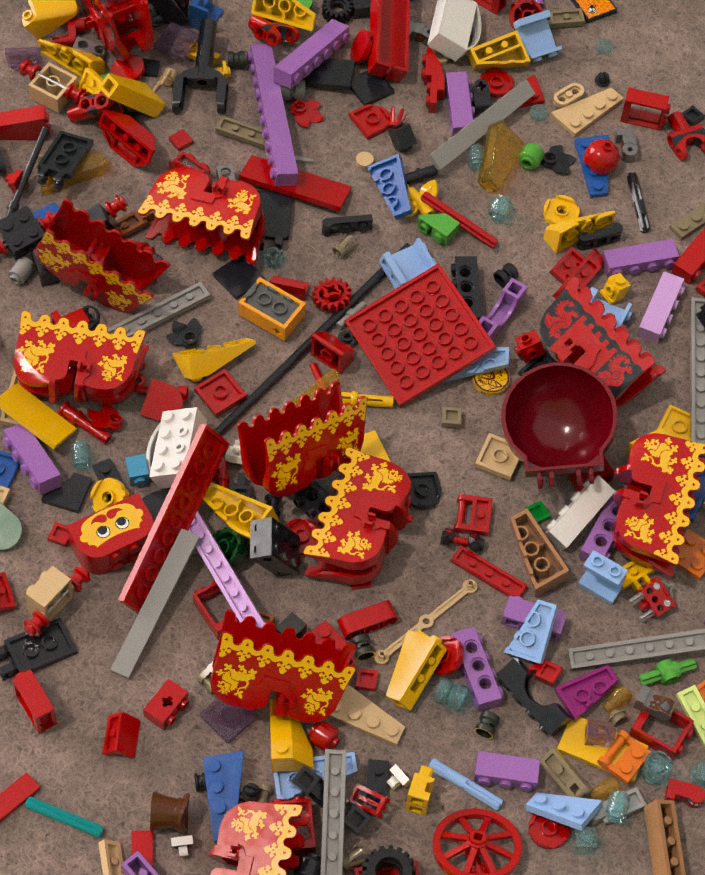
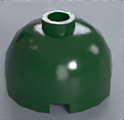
M228 527L217 530L213 536L230 565L235 567L242 563L248 552V544L245 537Z

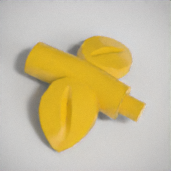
M431 180L424 184L419 192L407 184L413 214L406 217H413L419 211L421 215L435 214L432 207L421 201V196L424 192H429L437 198L438 185L436 180Z

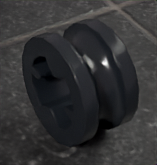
M204 772L201 775L194 773L196 791L200 792V789L207 791Z

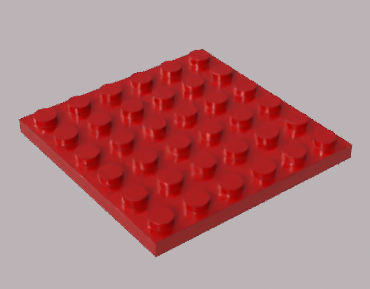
M439 263L344 320L346 326L400 408L497 350L495 344Z

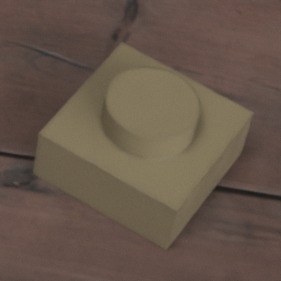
M443 406L441 427L460 428L462 408Z

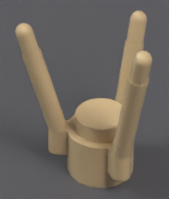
M166 68L152 90L156 92L159 86L163 84L165 86L173 85L174 89V80L178 76L177 71L173 68Z

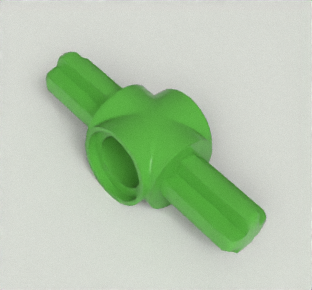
M690 658L677 663L675 660L665 659L656 665L655 670L641 674L639 676L640 683L642 685H649L655 682H660L664 685H669V682L675 683L680 680L681 674L697 668L696 661Z

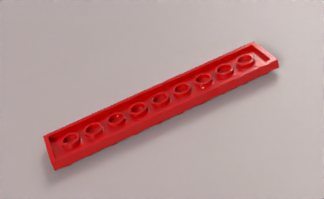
M200 424L118 598V601L139 614L181 528L186 531L189 530L229 443L207 424Z

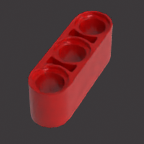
M385 600L340 617L337 623L345 640H351V637L370 633V630L373 632L384 628L389 623L392 625L398 621V617L391 602Z

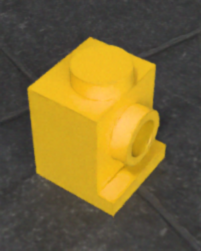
M617 273L608 278L604 288L600 290V294L612 305L625 298L631 285L621 273Z

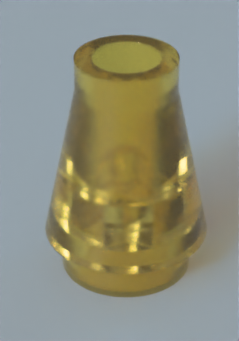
M616 686L605 703L602 704V707L610 714L613 710L629 703L632 694L625 686Z
M608 777L592 788L593 791L590 793L591 799L602 800L617 796V794L621 793L616 778L610 779Z

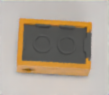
M261 277L256 280V283L251 286L238 302V315L283 341L288 338L305 317L306 303Z

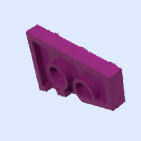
M605 665L555 687V693L573 718V721L576 722L618 684V678L610 666Z

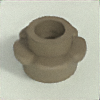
M618 708L613 710L609 714V723H612L614 727L623 724L628 718L625 714L626 711L624 709L619 710Z

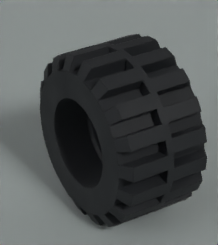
M389 845L388 849L380 846L379 851L376 849L372 850L371 856L367 855L362 867V875H376V872L383 867L394 868L400 875H416V866H414L413 858L409 859L408 852L403 854L400 847H397V850L393 849V845Z

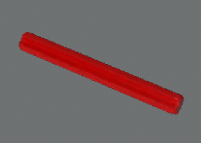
M429 192L423 193L421 201L440 214L446 213L460 222L461 228L489 247L494 248L497 245V238Z

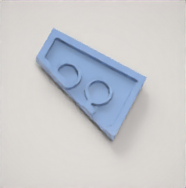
M538 599L525 618L524 624L516 632L510 645L504 650V653L543 664L559 605Z
M536 792L526 804V811L582 831L601 809L602 800Z

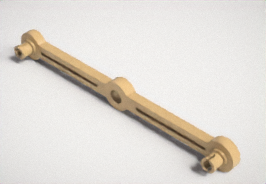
M471 579L464 581L459 591L429 615H422L419 618L418 624L410 630L417 632L418 630L431 629L437 618L467 594H474L477 590V583ZM428 620L429 624H424L423 621ZM407 632L385 650H379L375 653L374 661L377 665L384 666L388 663L389 657L403 646Z

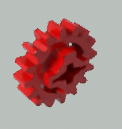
M335 277L330 281L328 278H325L324 283L319 281V286H314V291H312L313 304H316L317 309L321 308L322 312L328 310L331 313L332 310H335L338 313L339 308L345 310V305H350V300H352L351 286H348V282L343 283L341 278L338 281L335 280Z

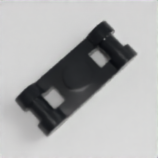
M615 223L612 228L597 230L589 234L582 232L579 234L577 248L584 251L618 242L621 238L623 226Z

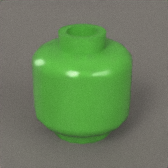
M527 143L519 154V162L525 169H536L543 160L544 151L538 144Z

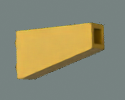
M108 73L98 87L109 99L154 118H157L166 106L162 99L146 83Z
M408 630L386 693V697L396 706L409 711L413 708L447 651L440 638L435 635L430 637L419 630L417 632Z

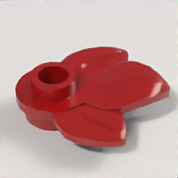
M297 100L292 104L291 113L295 116L296 123L301 127L308 128L310 123H320L323 121L322 114L317 110L321 105L319 101L307 100L304 102Z
M103 404L101 411L87 410L88 417L92 420L91 425L98 429L109 428L110 430H119L123 426L122 416L118 414L115 408L108 404Z

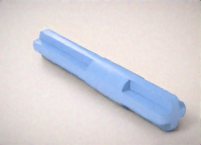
M435 758L429 763L428 767L433 768V772L493 809L498 810L501 807L503 800Z

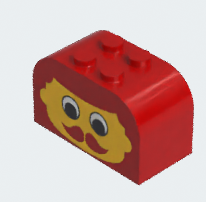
M136 493L67 525L69 545L81 566L87 569L89 573L102 575L111 571H118L125 564L136 562L153 526V518L139 493Z

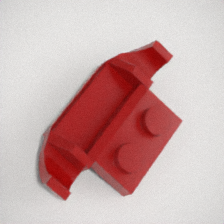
M571 247L550 270L549 273L562 283V286L553 295L555 299L562 293L573 277H577L580 281L579 293L602 268L603 257L597 249L594 248L585 258L574 247Z

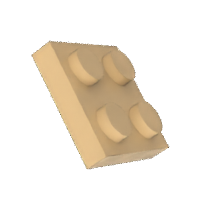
M489 433L474 467L510 481L519 459L512 453L504 438Z

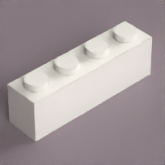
M599 475L594 477V484H590L587 479L583 483V490L581 492L577 491L571 497L572 502L570 505H565L558 514L560 516L558 519H553L546 526L548 530L545 532V535L559 549H566L614 494L615 490Z

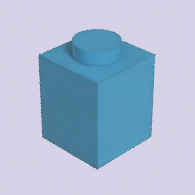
M145 454L125 457L130 486L141 487L146 483H150Z

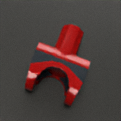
M253 15L248 21V27L254 31L255 38L270 46H278L281 41L295 43L299 40V31L294 26L281 22L272 23L257 15ZM292 31L294 33V39H292L291 36Z
M98 93L81 98L78 105L69 107L67 114L72 123L91 118L100 120L104 109L114 111L115 106L119 105L118 113L123 114L124 105L114 100L111 101L104 93Z
M679 111L669 115L667 120L674 132L667 133V142L678 159L683 161L688 158L687 145L697 146L705 154L704 127L701 124L689 126L683 114Z

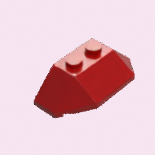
M104 109L98 126L102 129L109 147L134 168L149 165L155 152V136L131 116Z

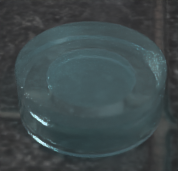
M605 38L599 39L596 42L595 49L599 54L607 55L612 52L613 43Z
M533 105L530 108L529 116L533 121L541 122L546 119L547 109L543 105Z

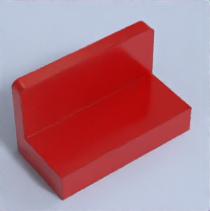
M275 275L270 279L269 283L297 299L305 301L309 288L308 282Z
M123 711L109 715L102 754L105 756L121 754L130 759L134 758L140 720Z

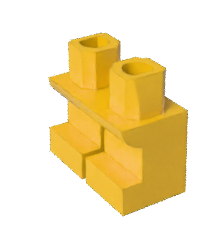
M421 765L419 774L414 773L405 810L426 815L435 778H432L433 768Z

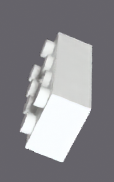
M437 0L427 45L432 50L439 51L446 58L452 59L455 62L460 57L466 55L478 43L481 36L482 24L478 4L473 0ZM473 27V37L471 44L468 47L471 29Z
M197 407L163 411L161 422L150 438L146 451V463L149 477L159 489L171 488L200 424H206L207 419Z

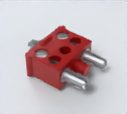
M660 577L650 578L648 583L636 590L637 594L629 599V602H631V605H634L640 600L642 601L638 607L641 611L647 609V612L639 618L642 619V622H645L650 617H658L670 608L676 607L672 592L674 587L672 584L661 581Z

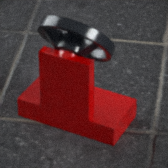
M84 306L62 317L57 310L50 313L52 324H57L60 318L66 317L69 319L70 327L72 328L76 327L79 321L84 320L88 324L91 322L95 323L89 328V330L93 331L100 322V313L93 306ZM89 308L95 310L96 320H94L92 314L89 313Z

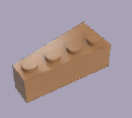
M526 508L510 517V527L535 598L569 580L568 567L530 511Z

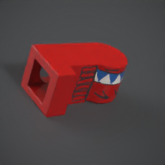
M670 778L664 800H674L685 803L691 808H699L705 800V790L698 785Z

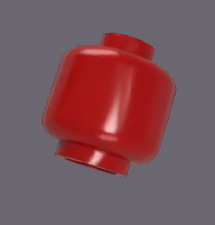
M325 720L320 723L316 722L309 732L311 744L324 752L325 749H335L341 740L338 737L339 729Z

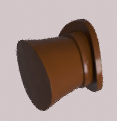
M154 791L151 800L150 831L174 828L180 835H187L190 793H185L183 798H174Z

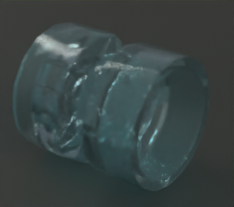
M443 676L433 700L443 705L448 703L449 708L460 712L470 688L460 683L455 685L453 680Z
M652 751L649 753L641 768L642 779L652 786L663 784L672 768L671 758L663 751Z

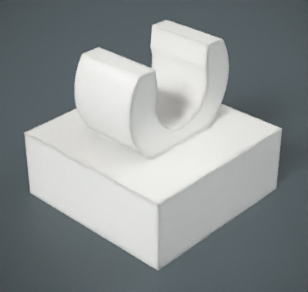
M236 440L233 446H229L225 455L226 461L242 465L240 441Z
M395 764L390 769L394 776L387 783L393 790L398 788L401 783L404 787H409L412 781Z
M192 835L171 838L172 847L178 846L179 856H187V845L193 844Z

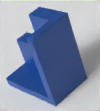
M192 0L189 4L190 27L199 30L200 21L206 18L217 22L224 10L212 5V0Z

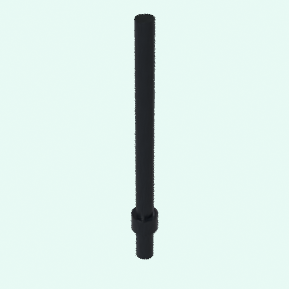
M45 126L41 129L14 197L7 206L6 216L19 209V201L49 131V128Z

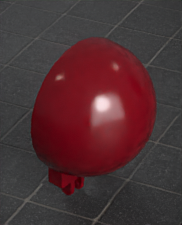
M553 362L539 365L520 376L506 393L502 404L501 425L504 438L512 453L525 466V477H537L538 489H542L543 480L541 476H549L550 488H555L554 476L576 474L578 486L583 483L581 473L588 472V482L594 484L593 472L604 471L603 456L613 442L618 423V410L615 398L608 385L594 372L571 363Z

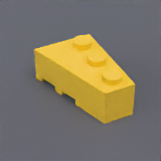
M517 30L473 47L467 53L473 70L527 67L531 62Z

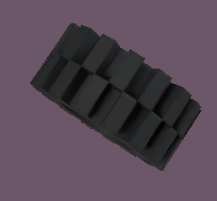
M323 0L322 15L324 20L327 19V22L334 19L343 24L346 21H350L353 13L352 1ZM333 7H341V8H343L344 10H342V11H333L331 8H333Z

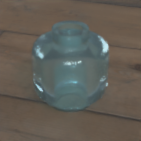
M498 195L492 198L487 212L492 217V221L501 223L510 218L514 206L509 197Z

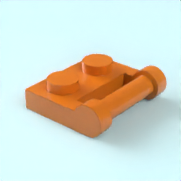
M621 730L617 734L618 738L605 755L600 756L597 763L627 785L649 757L651 751L630 737L626 731ZM624 743L629 746L615 765L610 762Z

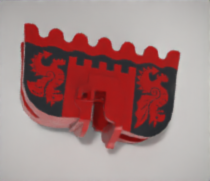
M80 0L87 16L83 18L84 24L87 25L88 29L94 28L97 37L101 38L106 49L120 61L129 59V52L135 45H138L143 53L151 51L154 36L147 0H119L118 2L107 0L108 5L106 6L104 3L101 4L100 0ZM137 25L139 30L123 35Z
M573 277L562 293L544 312L540 322L542 339L558 355L559 363L579 365L594 372L608 385L614 395L617 408L625 406L649 384L664 374L666 369L662 365L652 367L656 363L652 358V354L649 352L640 354L642 347L639 340L631 339L628 341L630 336L628 329L625 326L615 328L617 325L615 315L612 313L603 315L605 308L600 300L590 303L593 295L587 286L578 293L580 281L577 277Z

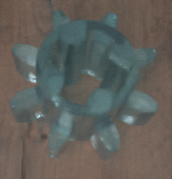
M276 246L266 248V253H262L264 266L268 265L271 269L281 268V262H285L283 250H279Z

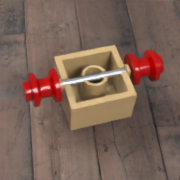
M29 59L22 61L19 66L20 75H29L31 80L28 84L30 99L45 105V107L57 113H60L72 98L74 103L78 105L80 99L87 96L85 88L78 89L77 76L50 62L43 69L39 64L33 66L32 61Z
M51 566L48 571L45 570L40 575L39 580L35 584L28 587L26 591L28 613L34 618L31 621L25 620L23 623L27 634L39 636L41 634L40 628L42 626L48 627L50 621L72 599V590L80 592L82 590L81 584L83 582H90V573L87 569L75 567L73 569L74 575L71 577L66 576L57 568Z

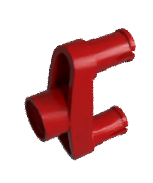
M74 17L67 21V35L52 37V42L73 47L77 33L86 32L83 17Z

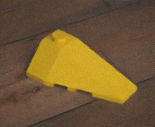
M253 0L251 14L308 31L314 30L316 14L297 0Z
M613 210L550 224L545 229L543 239L557 254L577 243L580 233H593L614 223L616 212Z
M245 338L223 343L224 347L221 345H208L207 350L192 348L172 354L184 378L195 382L203 380V377L211 375L254 346L256 340Z
M213 482L209 485L203 501L231 529L249 539L250 521L273 517L278 522L280 521L273 507Z
M269 699L272 772L299 771L303 765L314 771L313 750L301 722L287 716L282 718L273 715L274 699Z

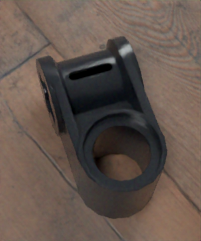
M484 79L476 80L471 89L473 94L472 106L475 108V114H481L492 105L488 82Z

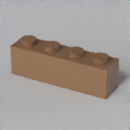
M656 799L643 807L653 875H686L674 800Z

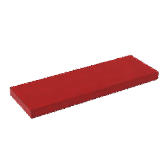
M251 155L239 175L240 181L338 212L342 209L352 189V186L302 170H298L296 186H275L274 179L270 177L271 165H268L266 159Z

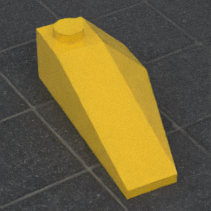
M43 39L37 41L39 52L81 78L86 67L92 68L100 76L105 73V61L92 53Z

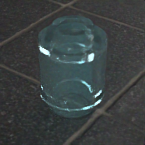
M477 143L467 148L468 166L471 170L480 171L486 163L485 148Z
M77 440L70 446L71 463L74 465V469L85 470L89 468L91 463L90 445L84 440Z
M615 790V792L610 793L605 810L608 821L622 823V820L626 818L630 803V797L627 796L626 792Z

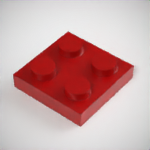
M226 369L221 370L194 387V392L215 417H218L247 398V394Z

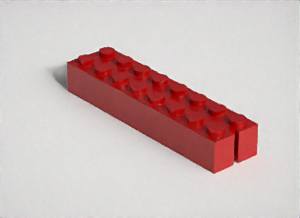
M371 0L369 32L372 34L370 40L373 45L368 56V74L381 78L385 76V79L400 83L408 73L410 0Z

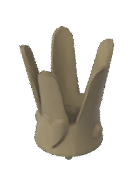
M345 233L338 245L332 248L335 254L333 257L337 256L342 259L347 253L356 249L359 244L355 243L345 249L353 237L349 235L342 242L346 235Z
M358 842L343 855L342 867L345 872L365 862V859L351 862L363 852V848H359L350 853L357 846Z

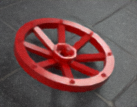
M470 808L456 811L439 823L433 835L432 850L437 864L448 875H510L520 862L522 842L517 829L502 815L486 809ZM466 819H482L483 822L479 830H474ZM458 822L468 835L445 831L451 825ZM490 822L497 824L505 830L504 832L492 834L485 833ZM511 838L514 853L491 841ZM441 839L465 842L444 854L440 846ZM487 849L510 861L503 868L496 870ZM466 850L470 852L463 871L448 861ZM476 855L482 856L489 871L488 874L470 873Z

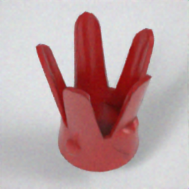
M391 108L388 129L403 123L408 115L406 114L402 120L404 108L400 110L396 119L395 108Z

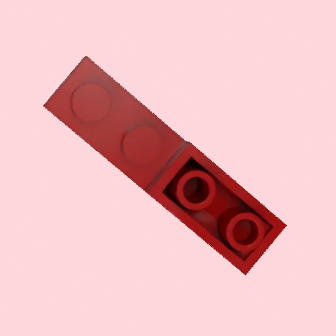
M427 48L426 55L423 54L422 65H425V68L421 70V78H424V85H427V92L430 93V96L426 95L425 106H429L428 113H435L437 100H443L445 82L438 58L431 48Z

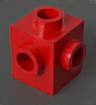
M536 330L514 338L517 344L514 349L518 357L522 356L524 362L545 354Z

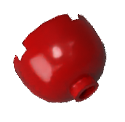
M521 0L511 8L509 22L515 30L513 25L515 21L543 12V9L534 0Z
M607 139L593 141L586 148L583 155L585 165L588 164L592 172L600 175H607L614 171L620 159L619 149L613 142Z

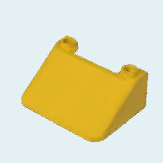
M28 0L31 10H26L23 13L22 23L32 35L40 39L74 18L79 11L76 0Z

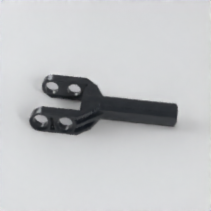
M206 18L200 21L195 67L184 70L175 77L172 97L173 113H181L183 110L186 85L195 87H217L218 114H226L229 91L228 82L219 71L212 67L217 22L213 19Z

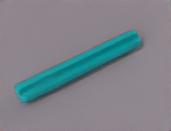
M30 796L25 803L27 809L92 836L101 838L103 835L104 827L44 801Z

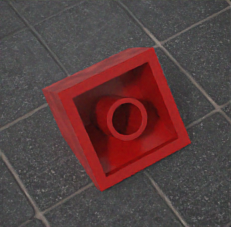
M326 331L316 332L312 335L311 355L341 375L354 361L355 350L350 345L338 340L335 335L329 334Z

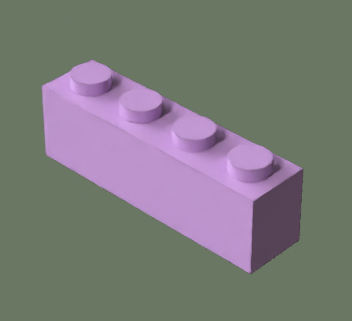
M665 271L663 272L639 326L637 337L658 344L660 338L664 339L667 331L665 325H670L673 318L671 311H676L679 304L677 298L678 296L682 297L685 287L682 286L684 278Z

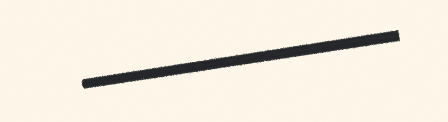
M406 243V244H405L403 247H401L397 252H399V251H401V250H403V249H406V248L410 247L411 245L408 244V243ZM381 267L352 295L350 305H345V310L339 308V312H335L314 333L330 331L350 308H353L386 276L383 268ZM312 335L214 429L217 434L222 436L311 349Z

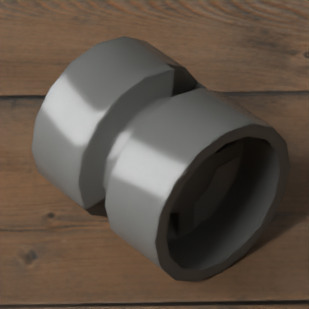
M302 79L292 89L281 85L283 101L290 102L293 99L294 101L302 100L305 102L306 80Z

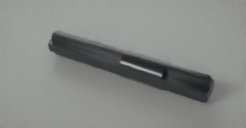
M630 172L628 173L627 180L639 228L642 233H648L651 227L637 173Z

